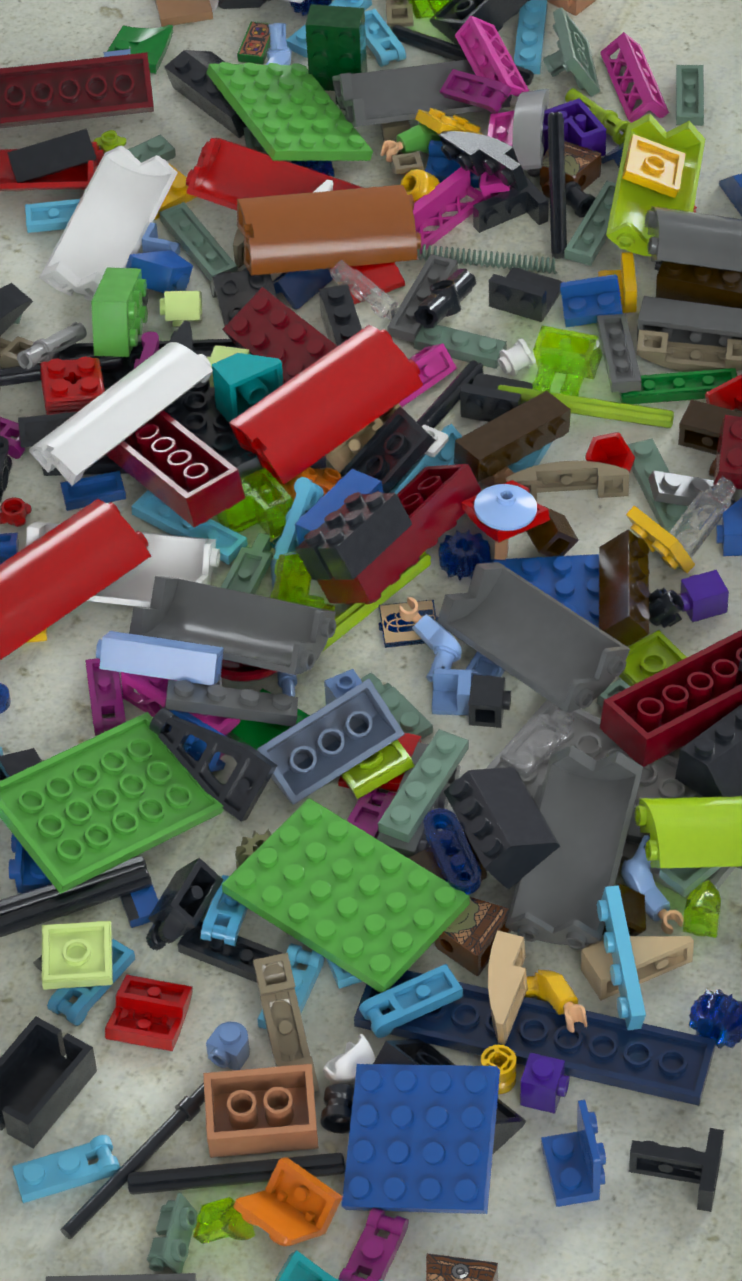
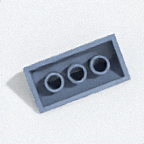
M367 679L257 748V751L278 765L271 778L291 804L294 805L399 739L405 733L371 680Z

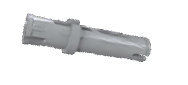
M75 322L47 339L42 338L35 341L30 348L18 353L17 361L23 369H30L39 362L51 360L54 354L83 340L87 335L86 328L82 323L79 322L77 324Z

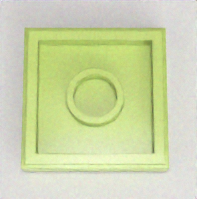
M111 921L42 925L43 990L113 985Z

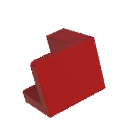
M614 432L593 437L585 459L586 461L618 466L629 470L630 473L635 456L621 434Z

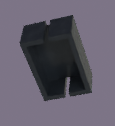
M353 493L344 500V505L324 518L325 522L321 526L304 536L305 540L295 549L312 580H331L333 577L335 580L355 579L412 525L396 493Z
M35 1016L0 1057V1130L2 1131L6 1126L8 1135L34 1149L97 1072L93 1047L68 1033L63 1037L61 1029Z

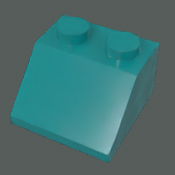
M236 353L212 364L216 408L228 422L284 384L282 362L279 358Z

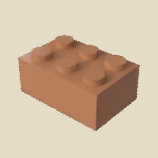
M312 1064L203 1073L207 1142L210 1158L319 1149Z

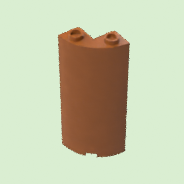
M403 185L237 199V227L244 236V265L252 276L417 260V249L421 248V236L419 232H416L413 215V196L407 194Z

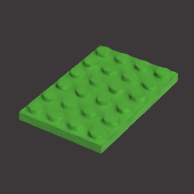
M228 62L209 64L207 75L273 161L371 160L373 150L353 127L352 123L346 120L345 115L321 87L319 82L312 74L308 73L305 65L299 63L292 65H279L277 63L256 65L250 62L245 64H231Z
M148 712L0 781V818L60 894L223 813V805L204 791L160 740L158 735L149 729L153 718Z
M310 798L222 883L223 893L380 993L389 990L470 904V896Z

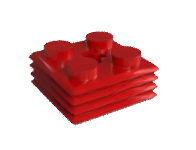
M85 356L76 360L51 359L48 362L40 363L46 415L78 412L105 392L98 358Z

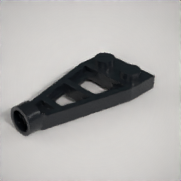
M166 708L159 710L149 725V729L158 735L160 740L207 794H210L223 805L222 808L239 821L247 820L278 766L253 747L183 720ZM189 735H193L207 744L199 761L195 760L183 747ZM216 752L229 755L237 762L226 784L219 782L209 769V763Z

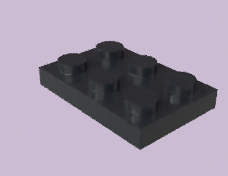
M399 407L340 472L341 477L343 478L351 469H354L382 481L383 493H389L436 440L402 407Z

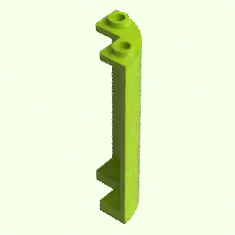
M651 113L628 124L606 236L618 245L619 248L651 257V254H648V243L650 237L654 236L648 235V228L645 227V216L647 211L651 210V206L693 212L706 139L690 120L668 132L665 131ZM633 134L685 153L680 189L675 198L622 179L629 141Z
M742 796L639 798V805L635 809V822L637 826H640L641 833H650V840L646 842L645 852L647 860L650 861L651 868L742 866Z

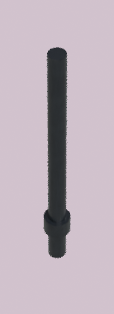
M204 1082L190 1097L185 1096L175 1106L176 1111L60 1229L65 1237L72 1239L127 1182L128 1174L137 1172L185 1121L190 1122L201 1111L200 1106L205 1102Z

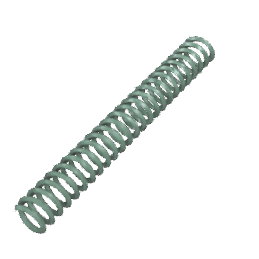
M425 244L423 245L421 257L420 249H417L419 260L423 258L425 261L428 260L431 255V245L428 247L427 256L425 254ZM436 245L434 246L433 255H437ZM440 246L439 255H438V256H441V257H442V249H443L442 246ZM447 246L445 247V254H444V257H445V258H448V247H447ZM453 247L449 259L457 260L459 265L463 262L464 265L469 263L471 266L474 263L475 266L480 264L482 267L485 264L486 267H489L491 264L492 268L497 266L498 269L501 266L503 269L508 266L509 270L512 267H519L520 269L525 268L527 271L530 269L532 272L536 269L538 273L541 270L543 273L547 271L549 274L553 270V273L557 274V271H555V258H552L550 268V258L547 257L544 268L543 256L541 257L539 269L538 256L535 257L533 266V256L531 255L527 267L526 254L524 255L522 267L521 254L518 255L516 265L515 253L513 254L511 265L510 253L507 254L504 265V252L501 254L499 263L498 251L496 252L494 264L493 251L490 252L487 263V250L484 253L483 262L482 251L480 250L476 263L475 249L473 250L472 260L470 259L471 250L468 249L465 261L464 248L462 249L460 260L459 248L456 250L455 259Z

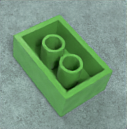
M106 268L91 301L94 356L129 357L132 348L137 347L138 335H142L143 323L146 324L148 318L147 306H143L142 297L146 296L147 283L146 279H142L141 269Z

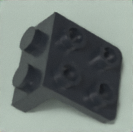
M245 268L242 271L233 273L229 271L222 272L212 277L210 289L212 297H217L224 326L232 320L262 287L277 298L271 274L251 276L248 269Z
M512 268L506 277L493 274L489 279V307L542 322L561 294L560 283L562 281L520 268Z
M483 373L477 374L472 385L466 383L462 385L460 390V415L464 418L490 422L521 405V394L497 390L499 385L533 389V385L525 381Z

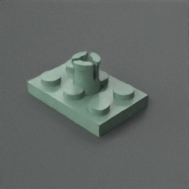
M561 7L553 12L555 20L553 29L559 37L557 41L559 50L550 56H546L543 59L544 64L552 77L559 75L564 70L567 72L572 71L578 87L581 90L585 88L592 97L601 91L589 41Z

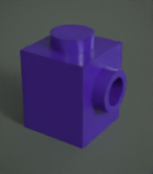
M717 570L681 579V591L678 595L684 604L682 612H687L692 623L727 613L729 591Z
M535 1053L529 1054L520 1081V1106L556 1113L560 1097H566L569 1087L570 1076L565 1075V1060Z

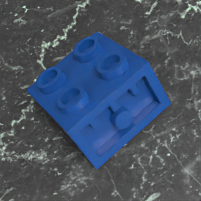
M579 1100L577 1104V1132L541 1137V1147L556 1207L600 1200V1185L606 1183L603 1165H606L605 1149L602 1142H596L595 1134L598 1133L596 1115L594 1111L588 1112L585 1100Z

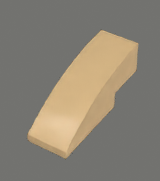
M497 930L488 965V992L492 1023L497 1041L505 1045L528 989L526 968L522 967L526 954L524 937Z

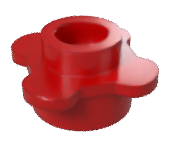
M17 497L6 499L1 504L0 524L8 523L16 527L25 525V518L32 511L31 505Z

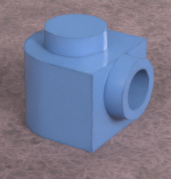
M237 1022L220 1024L206 1042L208 1059L221 1068L228 1067L232 1070H240L250 1054L246 1028Z

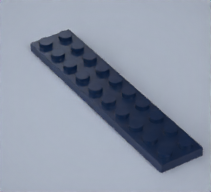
M407 970L391 988L420 976L422 973ZM459 982L463 988L462 998L396 1027L389 1034L406 1039H419L428 1044L480 1056L489 1046L503 1045L498 1043L493 1028L488 988ZM367 984L354 1016V1027L371 1030V1021L364 1019L359 1007L365 1000L380 994V992ZM524 997L505 1046L514 1051L516 1064L526 1066L529 1054L535 1053L565 1060V1075L697 1106L700 1105L715 1051V1039L644 1023L641 1029L627 1030L625 1019L586 1011L588 1027H585L581 1022H575V1032L572 1033L567 1030L565 1014L558 1015L549 1002ZM390 1008L383 1010L382 1014L385 1015L391 1012Z

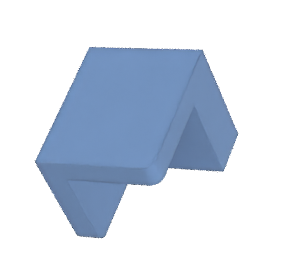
M150 222L142 238L143 253L172 250L179 255L181 252L180 243L158 239L157 224Z
M434 669L432 675V714L469 716L472 670Z

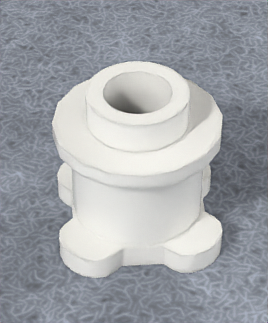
M523 338L518 339L514 347L507 351L503 349L499 352L498 364L505 374L510 373L513 377L518 375L519 370L524 367L530 369L536 363L535 356L531 353Z

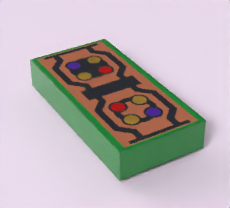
M250 22L237 53L239 62L264 64L267 51L270 48L268 23Z

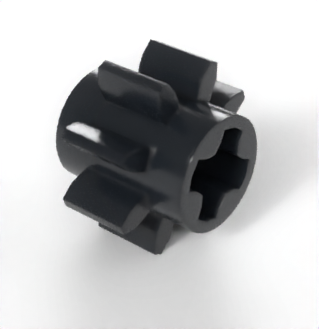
M663 587L650 593L649 621L653 625L659 626L661 624L663 628H666L682 620L679 612L684 609V604L681 597L674 590L666 591Z

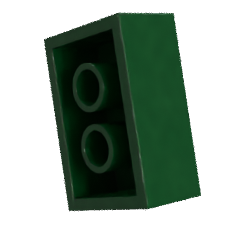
M311 4L305 24L308 73L313 75L325 91H335L332 80L333 76L345 73L367 72L364 8Z

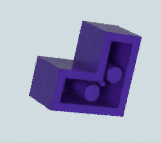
M580 98L544 111L541 140L544 147L543 156H545L549 148L548 115L551 112H561L563 114L564 141L599 152L601 157L606 155V128Z

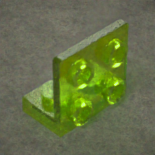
M297 551L280 554L274 568L276 577L270 598L334 611L335 606L324 603V598L309 595L312 578Z

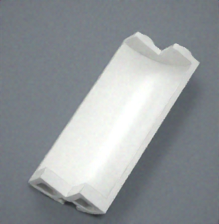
M118 146L106 152L39 278L65 294L72 296L73 292L85 295L84 298L86 300L92 301L106 268H126L129 255L137 254L142 244V238L150 222L152 223L178 172L158 155L141 163L123 146Z
M170 342L32 446L29 452L48 473L57 468L73 486L82 478L87 468L200 381L202 383L208 381L213 372L211 364L203 354L197 355L189 348L177 342Z
M34 522L27 527L26 547L59 524ZM142 532L148 541L149 546L146 548L151 557L87 601L150 607L155 576L174 577L210 585L213 567H218L220 562V549L216 548V539Z

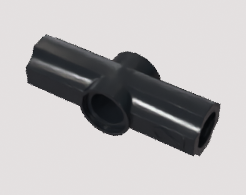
M457 269L448 279L432 284L429 287L431 295L414 312L416 322L423 325L424 328H434L444 317L460 312L462 309L460 302L477 284L475 276L469 273L467 269Z

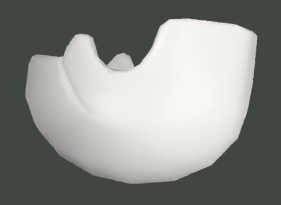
M363 1034L358 1036L359 1041L357 1044L349 1041L346 1044L345 1053L332 1058L324 1066L323 1072L331 1083L353 1085L355 1084L357 1064L374 1063L373 1049Z

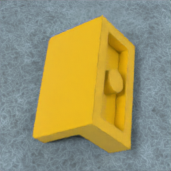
M622 252L621 270H600L598 277L614 274L618 276L623 313H633L637 311L634 256L632 252Z

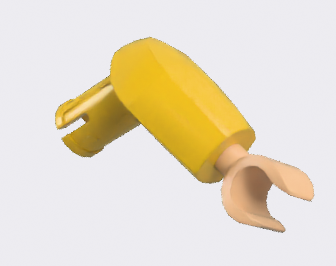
M538 969V972H535V976H527L528 989L525 997H537L538 1000L549 1002L558 1015L565 1014L566 1027L569 1032H575V1022H581L585 1027H588L585 1007L578 1004V998L561 974L551 970Z

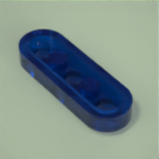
M444 808L431 810L424 817V834L445 881L454 889L463 891L468 895L474 893L481 885V869L456 815Z

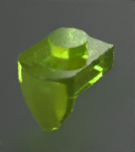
M710 880L701 883L690 892L684 908L683 932L692 933L696 936L717 938L720 925L721 897L716 886Z
M227 1197L201 1205L193 1237L202 1244L226 1237L243 1241L253 1238L255 1231L253 1225L243 1220L241 1213L234 1209L235 1200Z

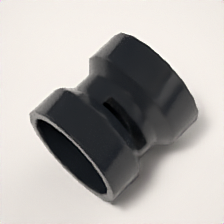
M336 1083L326 1087L323 1098L326 1107L322 1110L320 1119L324 1129L339 1134L350 1132L354 1095L353 1086Z

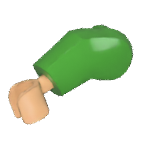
M419 122L418 125L398 134L397 142L392 140L384 141L381 156L386 155V161L392 162V155H397L399 150L404 154L417 151L429 154V142L431 140L441 141L438 133Z

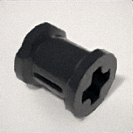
M571 181L565 185L566 205H570L575 210L577 216L585 217L596 198L591 194L583 192L577 182Z

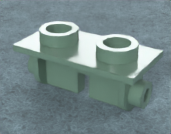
M178 1193L176 1201L168 1200L166 1205H163L160 1210L161 1213L156 1232L158 1235H166V1237L153 1238L147 1261L150 1263L149 1268L156 1272H161L164 1267H169L175 1274L182 1273L184 1263L188 1257V1248L193 1229L197 1224L198 1212L182 1193Z

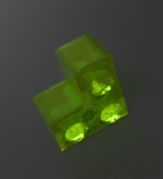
M266 468L241 478L246 499L235 504L230 509L217 515L219 523L237 533L259 524L268 535H271V539L282 535L286 524L287 512L293 505V498Z

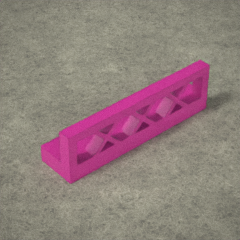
M470 16L455 34V37L475 75L506 84L511 89L508 97L510 94L518 97L521 92L529 91L495 26ZM504 97L500 104L502 105L507 98Z
M623 32L604 48L600 54L627 119L632 123L640 119L649 110L657 117L663 118L669 111L640 44ZM620 48L617 59H611L610 56ZM622 66H627L624 76H619ZM634 82L631 93H626L629 83ZM636 100H642L643 103L633 111Z
M515 111L490 114L487 136L503 141L513 147ZM487 172L481 174L480 189L484 200L498 195L499 192L510 191V185H504L495 175L491 176Z
M460 167L438 184L429 194L424 195L414 203L413 215L416 232H419L421 236L420 254H422L424 244L426 245L425 250H427L429 245L432 246L473 214V205L484 201L482 192L471 186L469 170L465 171ZM467 195L475 199L472 202L460 203V200ZM458 211L454 216L442 217V214L445 212ZM427 226H439L435 231H423Z
M443 343L425 347L409 358L418 365L420 369L419 377L424 386L399 404L402 407L457 369Z
M121 672L123 699L154 717L159 710L165 708L168 680L171 679ZM190 713L225 736L240 723V719Z

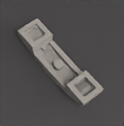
M549 89L521 92L516 102L513 121V148L523 170L542 168L544 147L541 140L544 111L548 109Z

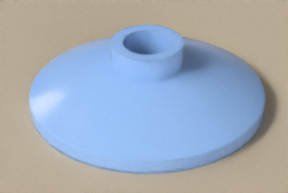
M498 484L485 488L477 495L474 502V511L478 519L485 525L497 530L511 531L521 529L534 520L537 513V504L534 497L525 489L510 484Z

